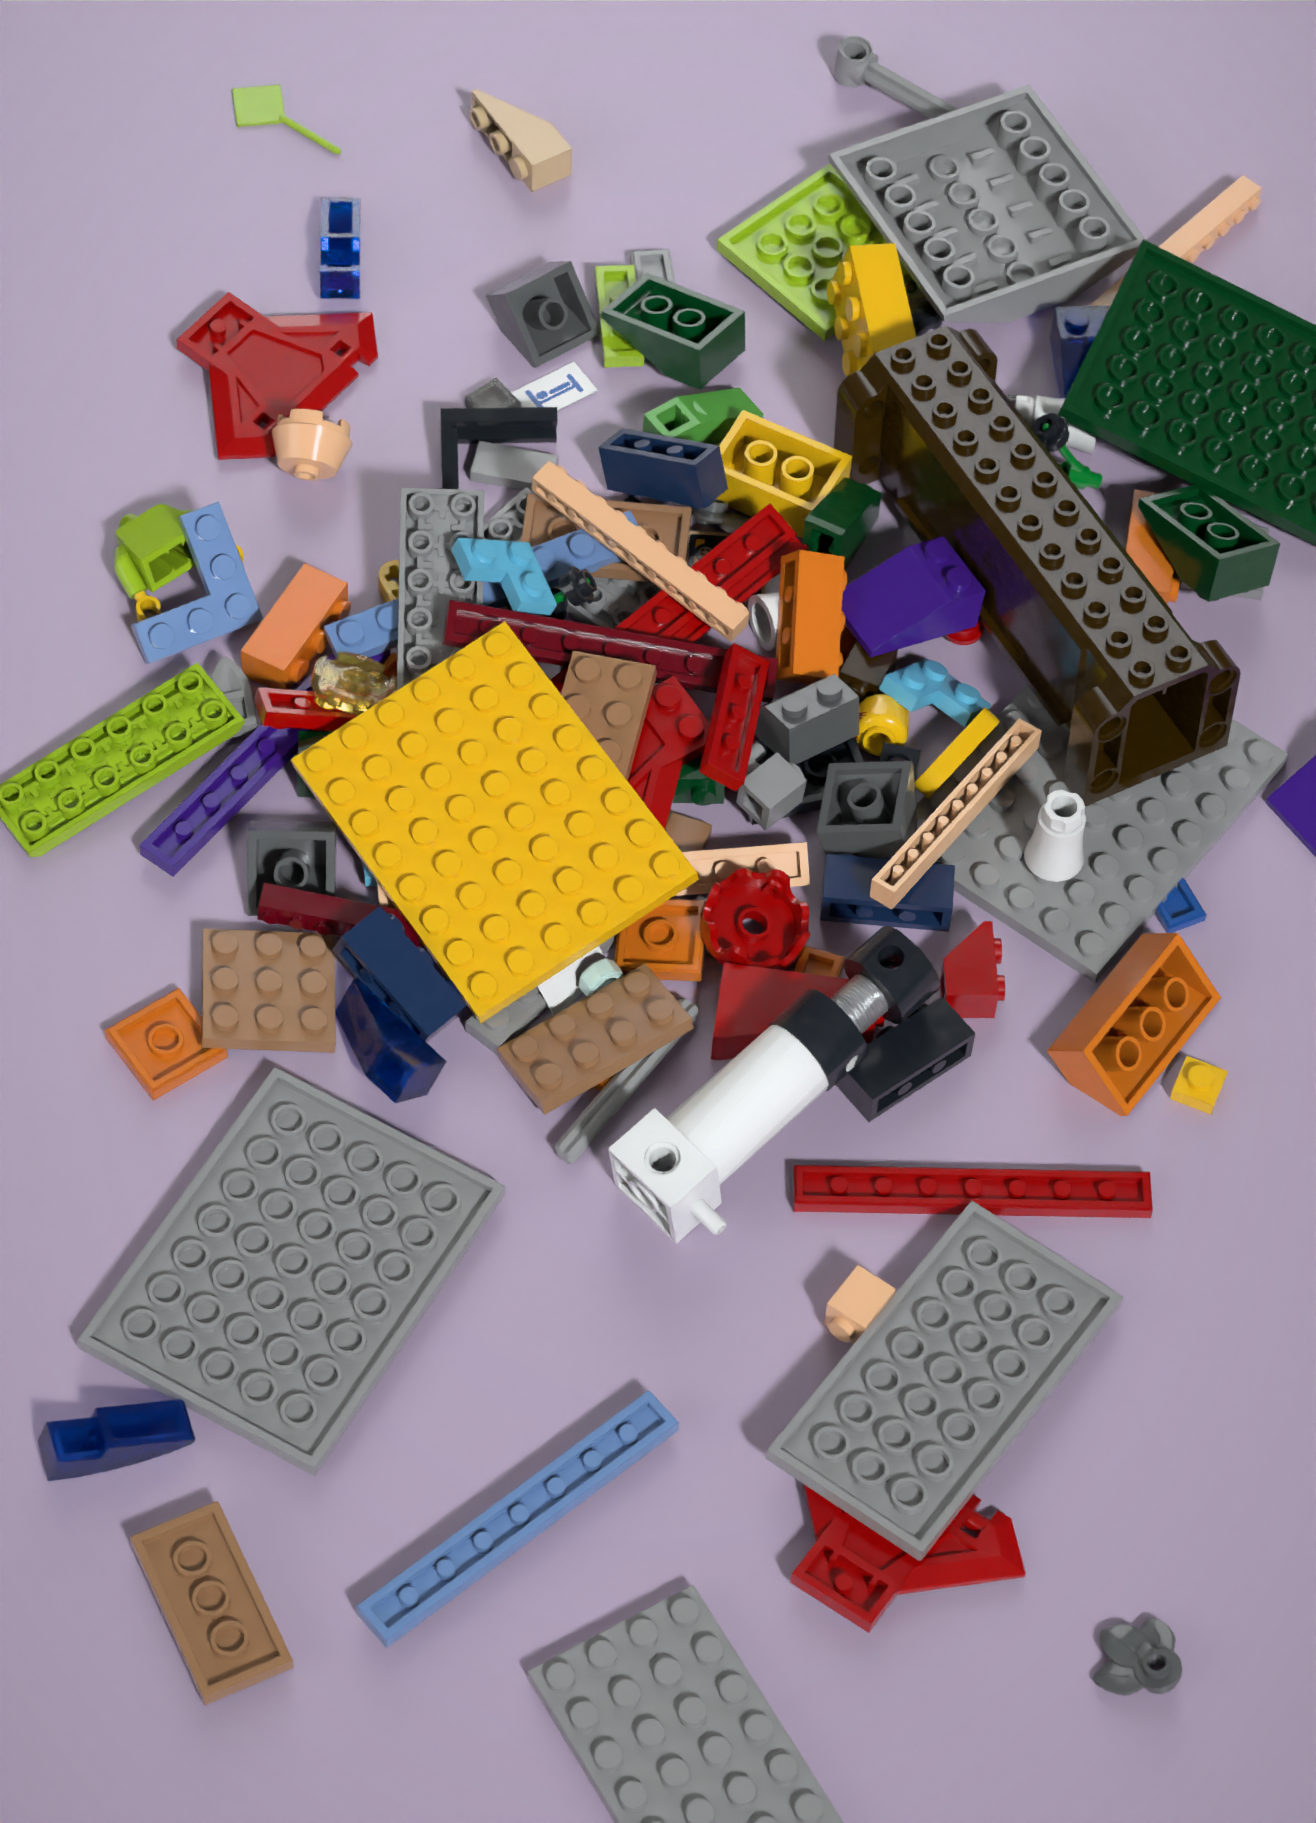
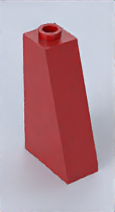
M724 962L713 1032L711 1059L720 1061L735 1058L761 1035L776 1017L808 989H815L831 998L834 993L839 991L850 980ZM882 1016L862 1033L866 1044L873 1041L875 1026L884 1027L885 1019Z

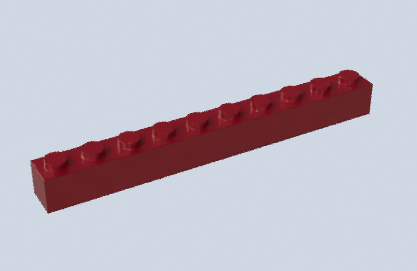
M264 883L258 906L257 920H262L268 924L287 925L298 930L317 931L323 935L334 934L343 936L379 906ZM381 906L387 914L391 913L400 920L404 926L405 935L415 946H420L427 951L397 909Z

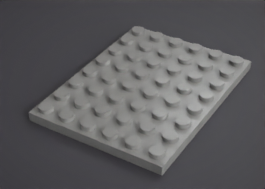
M1026 685L997 717L1000 720L999 724L929 799L924 796L916 804L917 830L1019 718L1042 730L1039 748L936 862L955 865L954 891L1095 983L1155 915L1158 905L1166 901L1170 891L1175 886L1177 888L1178 882L1183 877L1186 879L1283 768L1289 754L1232 719L1226 747L1086 806L1084 812L1086 823L1083 832L1084 863L1081 870L1074 877L1065 881L1054 882L1044 880L1036 876L1028 868L1024 859V851L1033 835L1039 810L1046 803L1047 796L1053 791L1061 789L1072 793L1063 781L1070 729L1066 723L1058 726L1029 686Z
M274 1067L77 1340L78 1348L315 1476L505 1196V1186Z

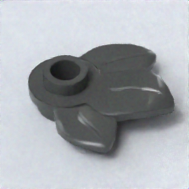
M715 499L706 508H692V515L696 518V522L708 526H720L729 534H732L752 518L739 513L727 512L729 503L719 499Z
M1151 1617L1141 1626L1140 1631L1129 1625L1118 1624L1109 1626L1100 1632L1102 1647L1106 1656L1110 1659L1093 1676V1682L1100 1688L1124 1696L1136 1693L1143 1688L1154 1694H1163L1171 1691L1179 1682L1182 1676V1664L1179 1656L1174 1652L1175 1636L1170 1627L1164 1622ZM1157 1665H1164V1666H1165V1667H1164L1163 1669H1161V1670H1152V1669H1151L1152 1667L1157 1666Z

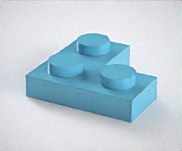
M457 538L452 546L451 551L464 580L501 583L513 611L550 616L557 606L529 542Z
M924 659L885 675L879 687V690L892 697L910 712L933 704L964 727L968 726L984 707L988 710L991 707L989 702L980 697L977 689L971 685L959 682L948 674L945 666L929 659Z

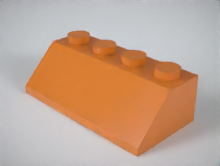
M1179 933L1142 934L1047 1052L1069 1084L1118 1115L1128 1116L1218 1003L1221 996Z

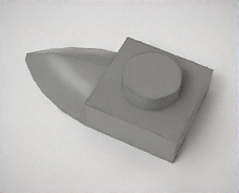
M226 656L222 657L216 665L211 679L245 721L240 731L231 738L252 734L259 725L254 696L249 681L242 669L234 661Z

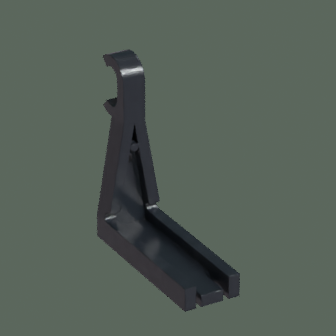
M557 407L440 408L442 488L439 489H459L458 444H478L479 441L489 443H557Z

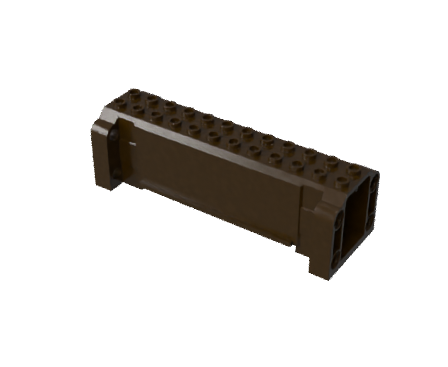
M944 326L875 353L859 371L849 375L840 384L837 392L834 449L852 456L850 479L864 484L880 479L894 497L895 507L921 542L944 536L986 592L978 619L1058 726L1066 723L1070 729L1063 781L1072 793H1076L1082 798L1085 807L1226 747L1240 680L1239 667L1217 640L1199 643L1190 638L1173 616V611L996 384L997 356L975 329L969 328L957 331Z

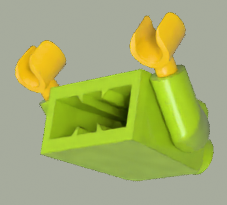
M156 504L139 516L129 513L119 522V528L115 532L118 546L114 549V569L130 599L135 598L137 602L136 618L138 622L146 619L143 613L146 610H152L156 614L161 613L159 600L153 596H147L145 593L147 590L153 593L196 566L177 518L194 510H179L165 504ZM236 545L241 561L243 562V550L241 549V547Z

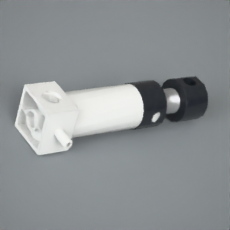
M891 926L880 928L845 959L843 966L850 981L845 983V986H842L831 998L815 989H808L776 1017L761 1035L667 1118L655 1108L652 1109L608 1148L615 1186L673 1242L677 1244L700 1222L714 1235L723 1232L727 1222L715 1211L722 1204L720 1185L822 1093L833 1088L867 1057L869 1050L862 1033L868 1027H871V1024H874L880 1016L894 1024H901L939 990L941 984L933 965L921 949L901 931Z

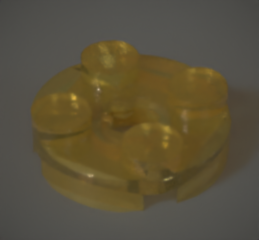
M349 652L338 653L336 660L326 661L327 655L320 657L315 663L311 677V687L315 691L314 701L317 705L325 709L336 708L356 714L357 716L397 690L395 677L392 674L391 680H389L383 674L384 666L369 657Z

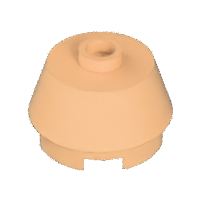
M292 409L289 418L278 415L277 426L272 429V437L279 468L302 480L313 481L334 477L352 447V441L349 438L351 426L344 419L339 420L338 425L323 419L324 412L317 410Z

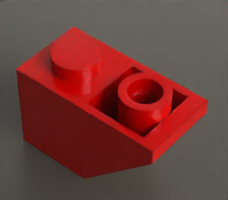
M983 921L943 958L940 975V995L961 1018H995L998 1001L1005 1000V976L997 975L996 964H1001L1002 941L1001 938H994L992 921Z

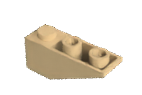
M478 89L472 91V108L469 110L472 124L477 130L484 132L494 152L504 157L510 165L514 177L517 180H522L531 192L571 175L572 147L552 123Z

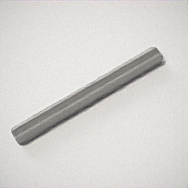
M686 998L678 1000L680 1005L692 1017V1022H694L698 1018V1007ZM682 1036L616 1073L555 1144V1154L568 1164L574 1163Z

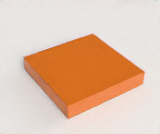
M669 899L620 931L617 935L615 963L624 973L623 976L646 964L659 980L701 982L705 944L702 940L699 925L700 913L705 900Z
M180 988L104 1030L105 1039L153 1101L228 1058L227 1049L201 1048V1015Z

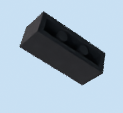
M943 997L930 1005L924 1003L901 1024L895 1027L890 1025L882 1029L874 1040L867 1044L869 1050L867 1057L841 1079L836 1086L862 1116L870 1122L969 1058L972 1054L975 1032Z

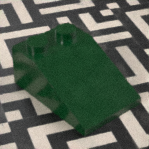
M649 273L642 276L601 311V318L667 377L699 390L745 351V311Z
M1195 484L1139 498L1138 507L1179 578L1184 584L1194 590L1200 598L1208 602L1217 601L1221 598L1246 593L1270 585L1280 543L1205 486Z

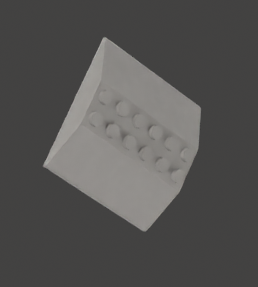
M1030 85L828 155L829 162L888 244H896L899 260L943 322L1008 323L1074 299L1132 259L1142 240H1146Z

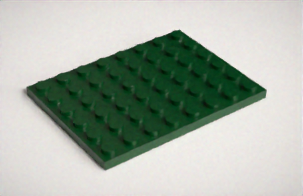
M1143 239L1058 412L1059 417H1064L1067 422L1193 485L1201 484L1218 497L1316 545V325Z

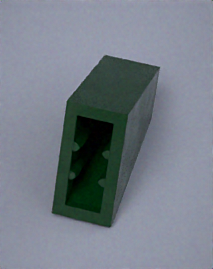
M845 477L807 515L804 522L802 544L808 546L809 549L807 551L844 556V570L846 571L879 517L882 493L874 490L867 484L858 483Z

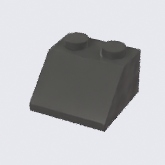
M571 261L550 262L486 295L501 332L533 368L600 335V329Z
M835 674L827 676L760 706L755 735L774 753L778 752L787 762L798 764L859 735V696Z
M912 761L829 763L816 832L825 854L838 855L848 853L856 857L878 859L893 857L917 831L914 766Z
M250 821L248 828L247 916H258V906L264 883L335 897L337 826L334 822Z

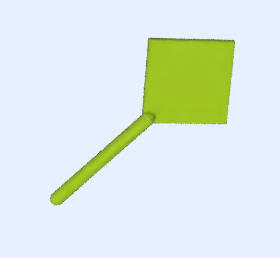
M281 84L232 88L237 127L283 123L336 155L341 153V149L285 116Z

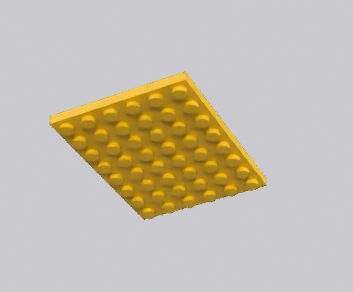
M505 621L291 759L292 765L440 969L454 984L460 996L480 1023H483L699 880L697 871Z

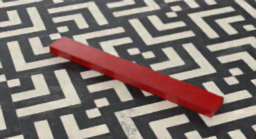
M793 1166V1212L960 1215L971 1201L998 1216L1151 1218L1153 1212L1150 1172Z

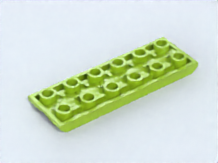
M197 662L1 783L0 819L29 857H40L236 735L245 723L244 718Z

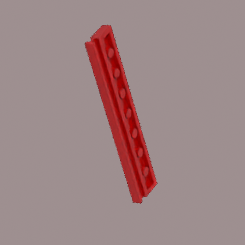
M769 503L690 568L704 574L711 584L715 587H721L728 597L735 602L743 604L780 574L782 556L797 550L807 551L809 548L798 540L796 532L772 504ZM661 590L614 629L695 643L709 632L712 627L665 591ZM565 667L550 680L564 683L568 667Z

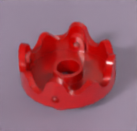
M746 868L736 870L722 882H715L700 913L699 927L702 940L708 952L721 965L725 962L785 970L799 956L811 934L809 932L810 913L808 904L799 901L793 895L788 874L778 869L765 873L753 872ZM754 919L761 924L763 933H749L744 928L742 921Z

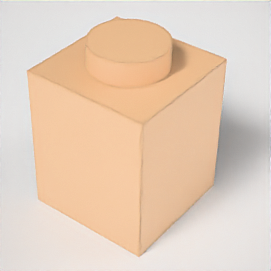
M857 1265L827 1303L824 1325L828 1327L831 1334L838 1340L854 1344L895 1295L896 1288L860 1265Z

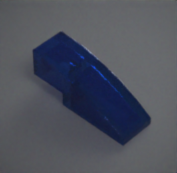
M321 198L320 299H360L361 198Z
M177 1399L95 1408L92 1416L89 1418L46 1422L37 1442L48 1481H56L107 1472L141 1463L194 1443L195 1436L185 1401Z

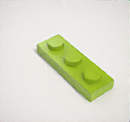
M634 265L595 266L594 277L604 368L644 366V355L601 318V311L636 282Z

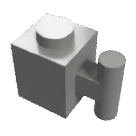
M755 742L751 749L745 783L738 790L736 803L766 831L803 801L807 780L795 763L787 762L778 752L760 765L758 761L766 756V751L760 743Z

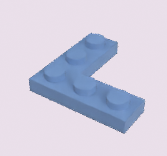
M219 502L177 517L207 596L131 624L146 664L264 619Z

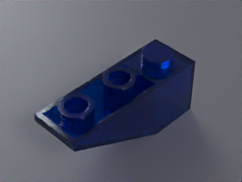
M358 978L353 979L336 1008L335 1015L364 1074L394 1103L426 1096L447 1061Z

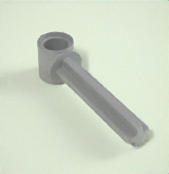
M848 36L841 40L833 72L835 79L840 84L847 87H858L868 82L929 118L957 110L954 106L878 64V55L873 53L871 43L865 38Z

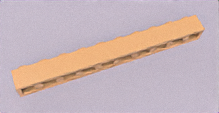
M1242 175L1159 247L1188 262H1195L1202 251L1210 249L1216 239L1220 236L1224 237L1235 223L1239 224L1250 210L1254 211L1259 206L1262 188ZM1124 276L1089 305L1086 322L1095 329L1099 330Z
M548 461L532 477L533 492L727 640L732 642L748 625L749 612L742 603L735 602L728 597L721 587H715L707 580L704 574L690 568L683 558L674 556L662 542L655 541L649 537L642 527L635 526L628 521L621 511H615L611 508L604 498L599 495L595 496L587 489L583 482L570 477L562 466Z
M1019 718L875 875L871 882L870 897L893 909L1039 748L1042 730Z

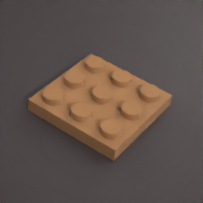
M203 928L201 1048L334 1053L336 1046L334 952L332 951L334 948V934L323 935L307 932Z

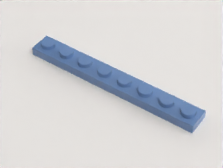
M631 510L623 513L628 521L635 526L638 525ZM583 529L532 547L549 588L560 585V577L567 574L571 566H575L579 570L586 569L592 573L606 565L624 561ZM483 582V606L500 608L510 604L501 583ZM398 598L324 626V634L340 668L398 647Z
M648 1390L357 1605V1615L381 1643L388 1648L676 1433L679 1422Z

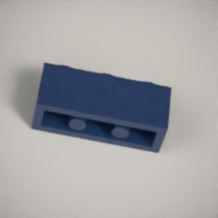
M622 428L598 447L607 490L625 493L628 496H642L657 499L663 503L673 502L688 505L694 509H702L710 506L716 498L728 489L720 446Z
M848 853L838 855L826 854L820 921L949 932L953 911L955 865L935 862L893 909H890L871 898L870 889L872 879L892 857L878 859L856 857Z
M381 906L345 933L332 949L418 1049L455 1020L467 1006L454 984L449 979H444L433 967L434 962L428 952L420 946H415L405 935V929L400 920L391 913L387 914Z

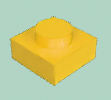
M1186 1056L1172 1089L1170 1099L1211 1115L1225 1083L1228 1071Z

